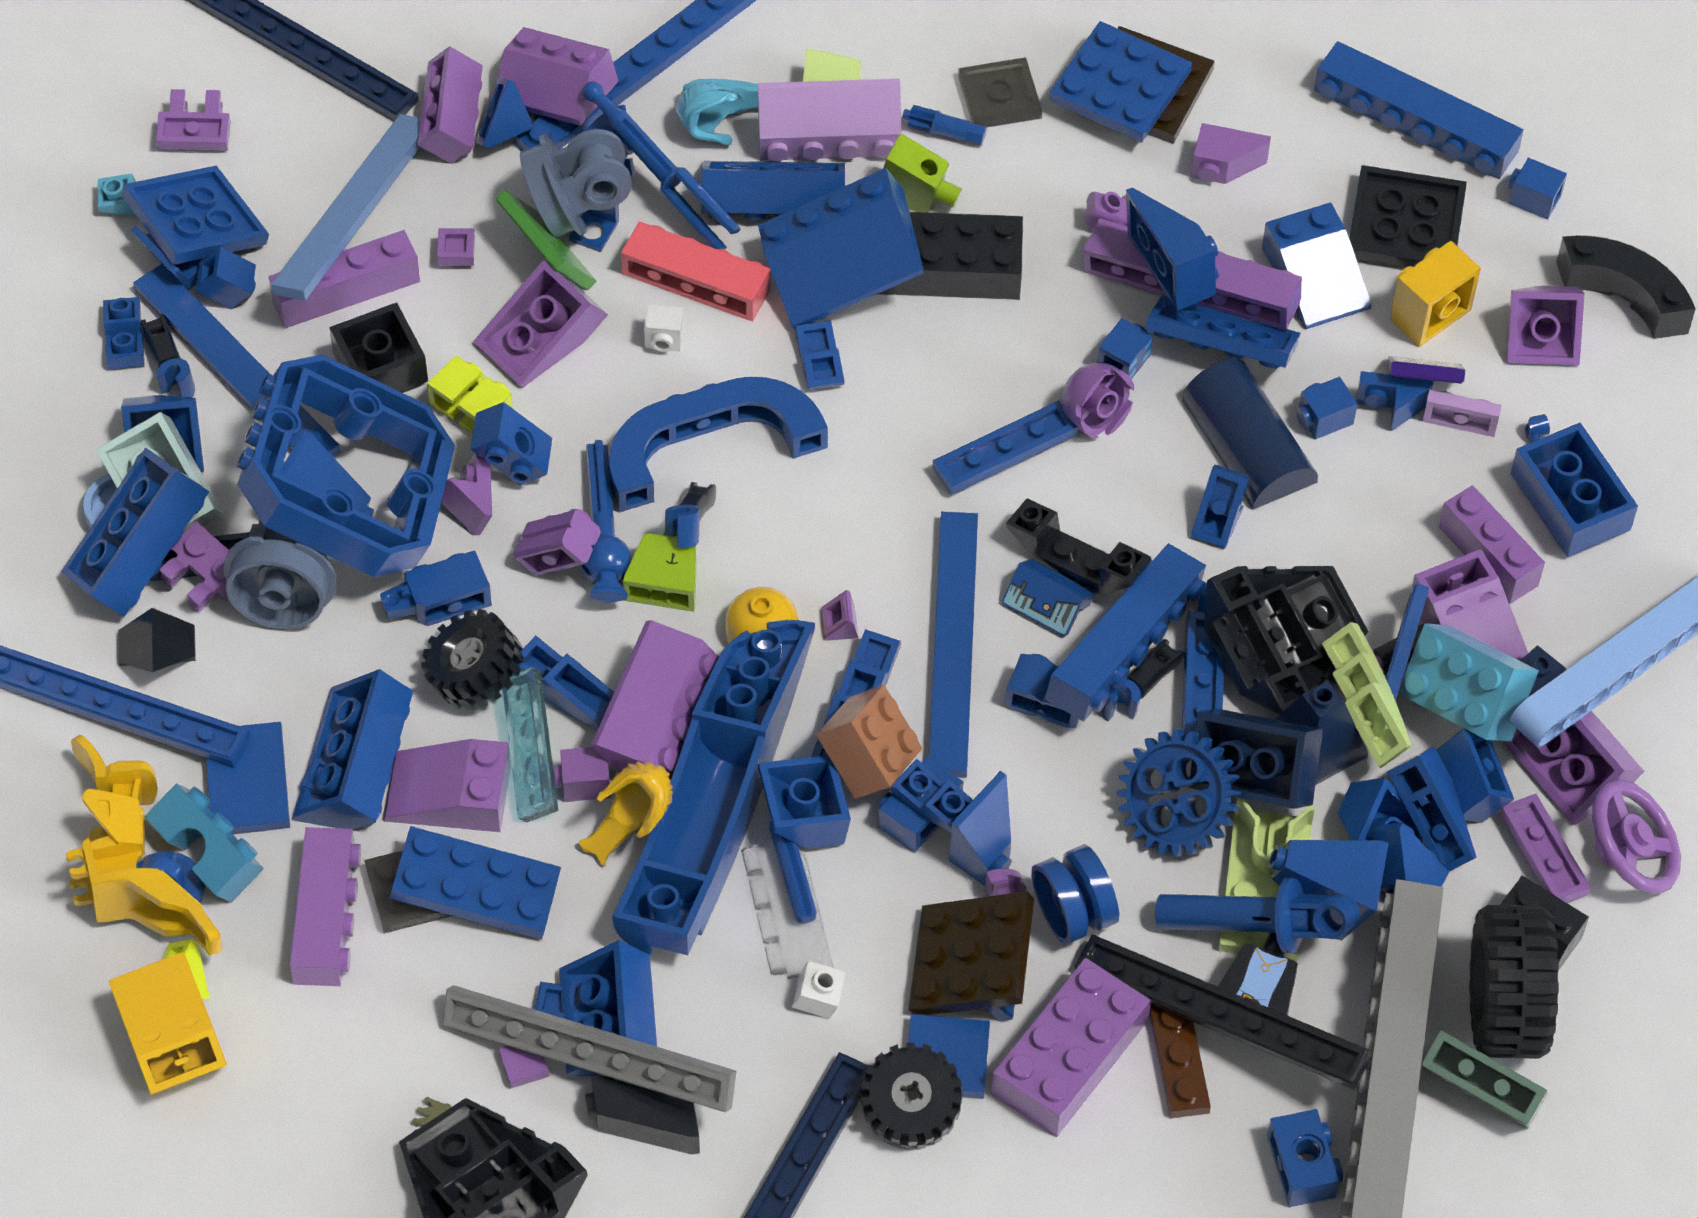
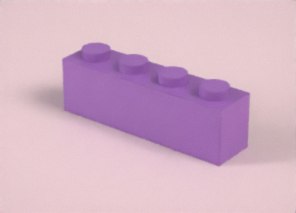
M405 230L343 250L306 301L274 295L271 284L279 273L268 276L272 302L285 329L420 282L418 257Z
M305 827L290 960L293 985L341 986L342 972H349L350 948H345L346 937H352L354 931V914L349 913L350 902H356L358 892L357 878H352L353 867H360L361 844H355L352 829Z

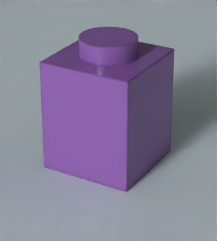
M593 747L560 750L561 765H554L555 788H563L564 802L597 800L599 792L604 791L610 784L608 761Z

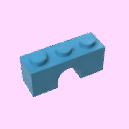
M176 783L146 814L145 818L167 843L186 850L197 838L203 836L205 839V851L192 870L214 895L233 902L264 869L255 859L258 853L243 838L237 840L231 833L234 826L227 818L219 812L214 814L207 807L210 800L202 791L195 786L188 789Z

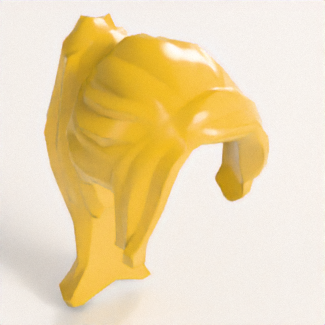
M636 761L635 764L628 763L626 768L616 773L611 783L604 791L599 792L596 798L601 802L612 793H615L610 811L592 835L580 840L579 846L585 853L595 854L600 864L605 866L609 855L630 834L637 830L639 831L636 836L639 838L650 834L664 813L667 812L668 806L673 802V786L670 784L669 773H667L665 768L654 765L650 761L643 764Z

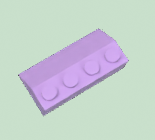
M900 79L758 83L760 160L852 159L855 157L887 158L901 133Z

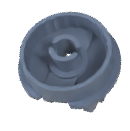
M593 129L582 132L575 136L567 147L558 150L547 134H542L539 136V144L520 152L521 167L531 196L544 223L556 238L572 231H576L579 235L586 234L587 227L580 215L581 213L590 209L607 210L621 204L631 191V176L626 166L623 165L625 161L624 145L621 139L610 131Z
M259 520V524H252L248 538L239 541L229 550L224 563V576L227 581L226 592L230 603L240 614L249 620L271 628L293 629L312 623L320 616L323 607L332 600L337 587V575L332 564L327 559V555L265 527L261 520Z

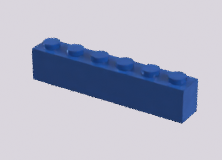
M1339 41L1335 43L1317 68L1314 91L1328 99H1333L1352 108L1359 114L1375 119L1388 128L1398 130L1414 138L1419 143L1427 144L1453 159H1458L1473 166L1482 173L1500 179L1519 152L1524 129Z
M1168 543L1146 567L1133 585L1122 594L1052 673L1045 699L1083 722L1094 710L1100 712L1109 698L1110 691L1113 688L1118 690L1122 687L1129 675V669L1133 665L1136 667L1141 665L1148 653L1149 646L1152 643L1158 645L1165 636L1169 623L1171 621L1177 623L1184 614L1190 599L1195 602L1200 597L1206 585V582L1202 580L1206 564Z

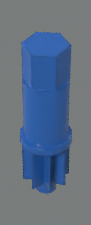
M913 104L911 110L904 109L902 119L908 120L907 127L929 132L932 135L939 134L983 145L987 127L943 114L938 110L935 111Z

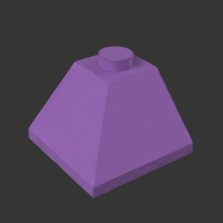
M1542 285L1511 290L1506 362L1580 365L1585 293L1575 286Z

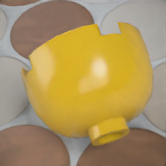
M759 586L747 589L735 597L727 609L724 625L727 644L745 631L751 634L768 629L767 623L799 620L794 603L784 593L771 587Z

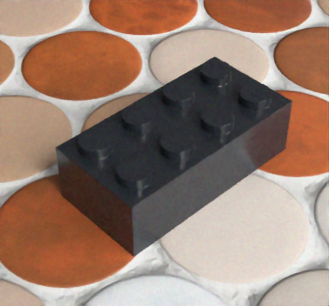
M910 212L924 273L878 293L883 295L1020 300L1023 216Z

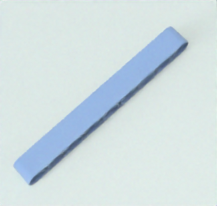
M1698 576L1525 699L1513 712L1509 722L1540 748L1697 635Z

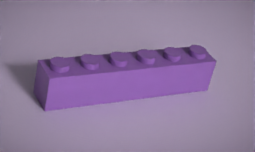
M1099 218L1083 249L1084 272L1167 296L1128 237L1127 226L1120 222H1111ZM1218 251V256L1215 257V265L1219 273V278L1216 279V295L1195 304L1287 331L1302 299V276L1287 270H1278L1264 266L1252 260H1244L1226 255Z

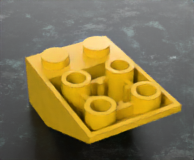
M184 951L108 980L151 1095L227 1066Z

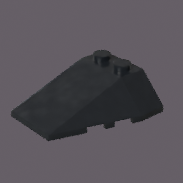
M1237 566L1207 580L1204 629L1239 694L1278 715L1302 694L1319 686L1332 675L1335 666L1322 645L1324 641L1350 622L1357 623L1364 636L1369 632L1333 566H1294L1291 569H1277L1276 566H1266L1263 569H1248L1247 566Z
M468 1098L461 1100L399 1141L423 1218H565L588 1176L587 1170L563 1145L555 1141L550 1144L536 1137L534 1131L526 1127L520 1129L506 1122L504 1116Z

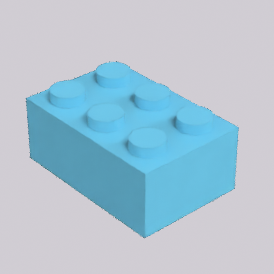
M1424 623L1398 694L1486 740L1512 741L1516 728L1509 722L1510 717L1516 708L1529 697L1539 670L1452 626Z

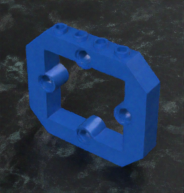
M323 354L282 362L274 375L267 373L260 386L259 393L264 396L263 398L260 397L252 412L251 417L256 419V422L251 424L244 439V442L249 444V446L244 448L236 467L242 469L237 485L265 527L372 577L415 568L432 542L455 449L454 442L429 405ZM300 403L333 417L335 428L346 438L361 440L368 434L413 456L410 469L405 471L387 498L389 509L397 516L395 528L356 510L354 498L342 488L327 487L320 493L280 474L287 448L301 429L302 422L298 415Z

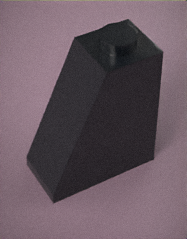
M608 1076L591 1078L592 1093L585 1094L588 1118L596 1117L598 1132L691 1155L700 1154L699 1132L694 1103Z

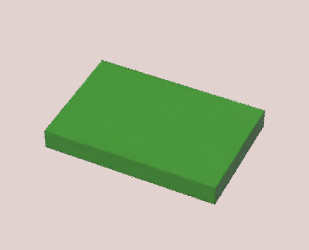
M505 189L496 197L498 204L555 271L584 289L589 290L597 282L560 237L556 238L553 236L536 209Z

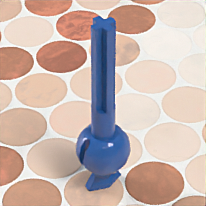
M595 440L594 444L586 445L591 520L600 527L601 533L596 544L591 546L593 551L588 562L580 566L585 577L595 584L589 597L604 603L627 600L628 593L620 585V582L624 579L632 556L626 543L615 537L608 445H603L602 440Z

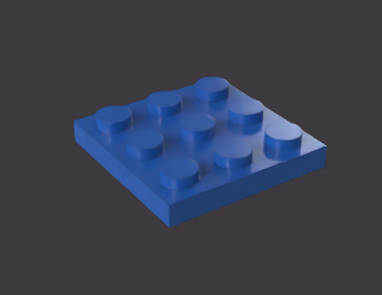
M1099 21L1051 89L1049 100L1142 143L1190 74L1192 62Z
M217 165L123 184L121 196L173 265L205 258L219 247L234 252L267 244L269 233Z

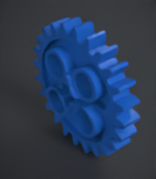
M1173 730L1172 738L1168 732H1159L1158 742L1154 738L1144 739L1147 750L1134 748L1133 752L1137 761H1124V765L1130 770V774L1118 776L1119 780L1127 784L1126 789L1116 792V795L1126 797L1127 803L1121 805L1118 810L1129 811L1131 814L1124 822V825H1137L1138 828L1134 832L1133 837L1135 839H1142L1147 836L1145 847L1155 848L1159 844V854H1169L1171 849L1174 856H1184L1185 850L1189 854H1199V844L1204 849L1212 848L1213 844L1210 836L1216 839H1223L1225 835L1220 826H1233L1234 824L1227 816L1228 811H1239L1240 809L1237 805L1231 803V797L1241 795V791L1231 789V783L1238 780L1239 775L1228 774L1226 771L1234 763L1233 760L1221 761L1220 757L1225 749L1223 747H1215L1210 750L1212 739L1203 737L1199 741L1198 732L1189 731L1185 737L1183 730ZM1191 759L1197 765V773L1192 779L1186 773L1187 763ZM1156 769L1162 777V782L1158 789H1155L1151 784V775ZM1206 781L1209 782L1207 789L1181 794L1178 796V799H1163L1152 805L1148 803L1149 798L1177 792L1180 787H1194ZM1200 797L1204 798L1207 803L1206 813L1202 817L1197 814L1195 806ZM1165 807L1171 813V821L1167 827L1162 824L1160 819L1161 811Z

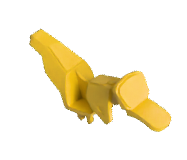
M83 735L73 738L71 740L72 751L78 762L90 774L97 790H85L82 795V801L100 824V827L93 828L88 838L81 842L82 848L69 850L65 855L67 862H72L73 860L84 862L81 867L69 870L70 877L72 878L69 882L70 888L85 887L88 889L85 894L73 897L74 904L77 906L93 904L97 923L133 919L164 937L192 935L209 956L220 953L222 950L221 933L204 912L203 905L163 870L137 868V863L142 861L143 855H145V816L141 805L153 803L158 791V781L152 767L147 762L141 760L116 761L106 767L98 751Z

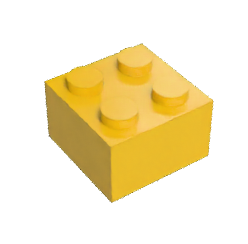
M1449 241L1441 248H1433L1421 262L1414 267H1406L1398 275L1395 296L1392 300L1393 306L1390 321L1418 347H1421L1472 310L1481 267L1452 241Z

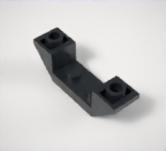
M1028 498L1025 499L1006 522V528L1037 562L1101 595L1131 587L1152 561L1151 556L1122 542H1119L1111 553L1108 554L1060 531L1058 512Z

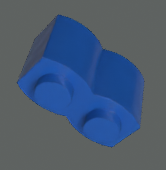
M1020 654L1006 689L1004 704L1018 712L1041 716L1045 720L1063 727L1076 728L1079 721L1078 718L1045 699L1051 675L1059 666H1056L1048 658L1040 654Z

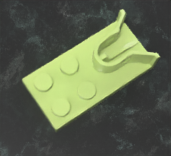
M1237 798L1236 805L1240 809L1234 813L1225 896L1277 897L1280 886L1272 880L1273 869L1268 866L1270 855L1276 846L1283 847L1289 840H1310L1315 807L1308 806L1298 816L1253 811L1245 799ZM1221 931L1218 951L1239 954L1246 943L1263 948L1268 933ZM1299 948L1295 953H1286L1285 957L1297 962Z

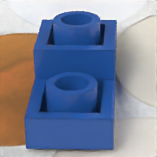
M140 298L103 300L108 369L145 366Z
M918 759L902 773L889 789L913 810L951 832L952 822L973 801L953 781L948 779L944 783Z

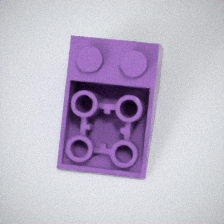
M1481 549L1414 575L1412 588L1417 583L1430 587L1421 616L1424 623L1452 626L1519 661L1528 654L1501 581Z

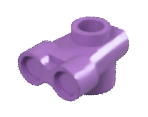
M1094 191L1088 195L1086 200L1087 208L1084 211L1083 217L1091 229H1094L1099 218L1111 222H1120L1127 226L1126 195L1121 198L1115 192L1103 194Z

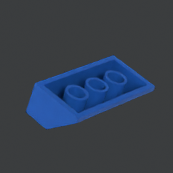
M704 161L702 167V187L729 216L730 213H745V219L751 220L766 219V214H784L845 186V163ZM701 203V213H709V218L716 219Z
M145 447L61 572L91 597L125 617L129 609L134 607L139 601L141 592L151 577L160 570L162 561L172 546L180 541L183 530L193 515L201 510L205 498L210 491Z
M381 669L331 687L306 772L310 768L312 770L311 766H313L317 756L332 762L325 767L319 766L309 782L310 770L306 785L300 791L293 819L298 822L352 830L376 823L382 812L381 803L386 786L391 780V768L395 754L401 745L400 737L403 726L410 713L409 705L413 690ZM308 782L315 784L317 789L331 798L327 799L311 793L309 788H307Z

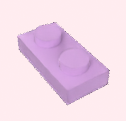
M1429 389L1422 422L1495 437L1502 405L1491 403L1485 399H1472L1454 395L1447 391L1439 392Z

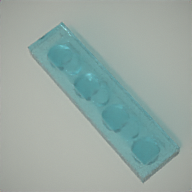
M534 667L521 671L518 677L512 676L510 680L513 685L509 690L505 687L502 688L518 819L526 823L559 811L541 671Z

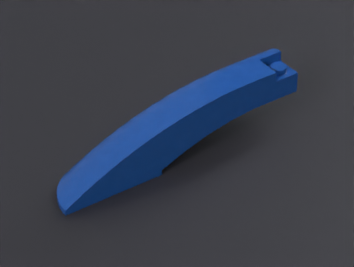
M800 620L767 623L768 629L760 630L751 634L748 631L741 633L721 652L692 712V720L671 778L673 802L668 806L667 812L664 813L663 817L650 832L641 856L612 915L616 932L627 944L649 955H652L654 948L657 947L688 956L697 935L702 936L736 859L763 789L758 771V763L770 762L774 759L814 634L815 623Z

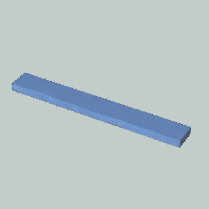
M399 114L272 282L271 287L274 295L303 301L307 300L420 148L417 144L421 118Z

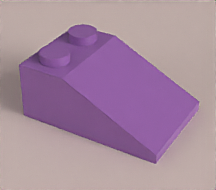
M543 260L473 342L523 388L583 344L608 314L573 281L555 271L547 261Z
M466 739L397 751L385 822L501 832L511 770L509 742Z

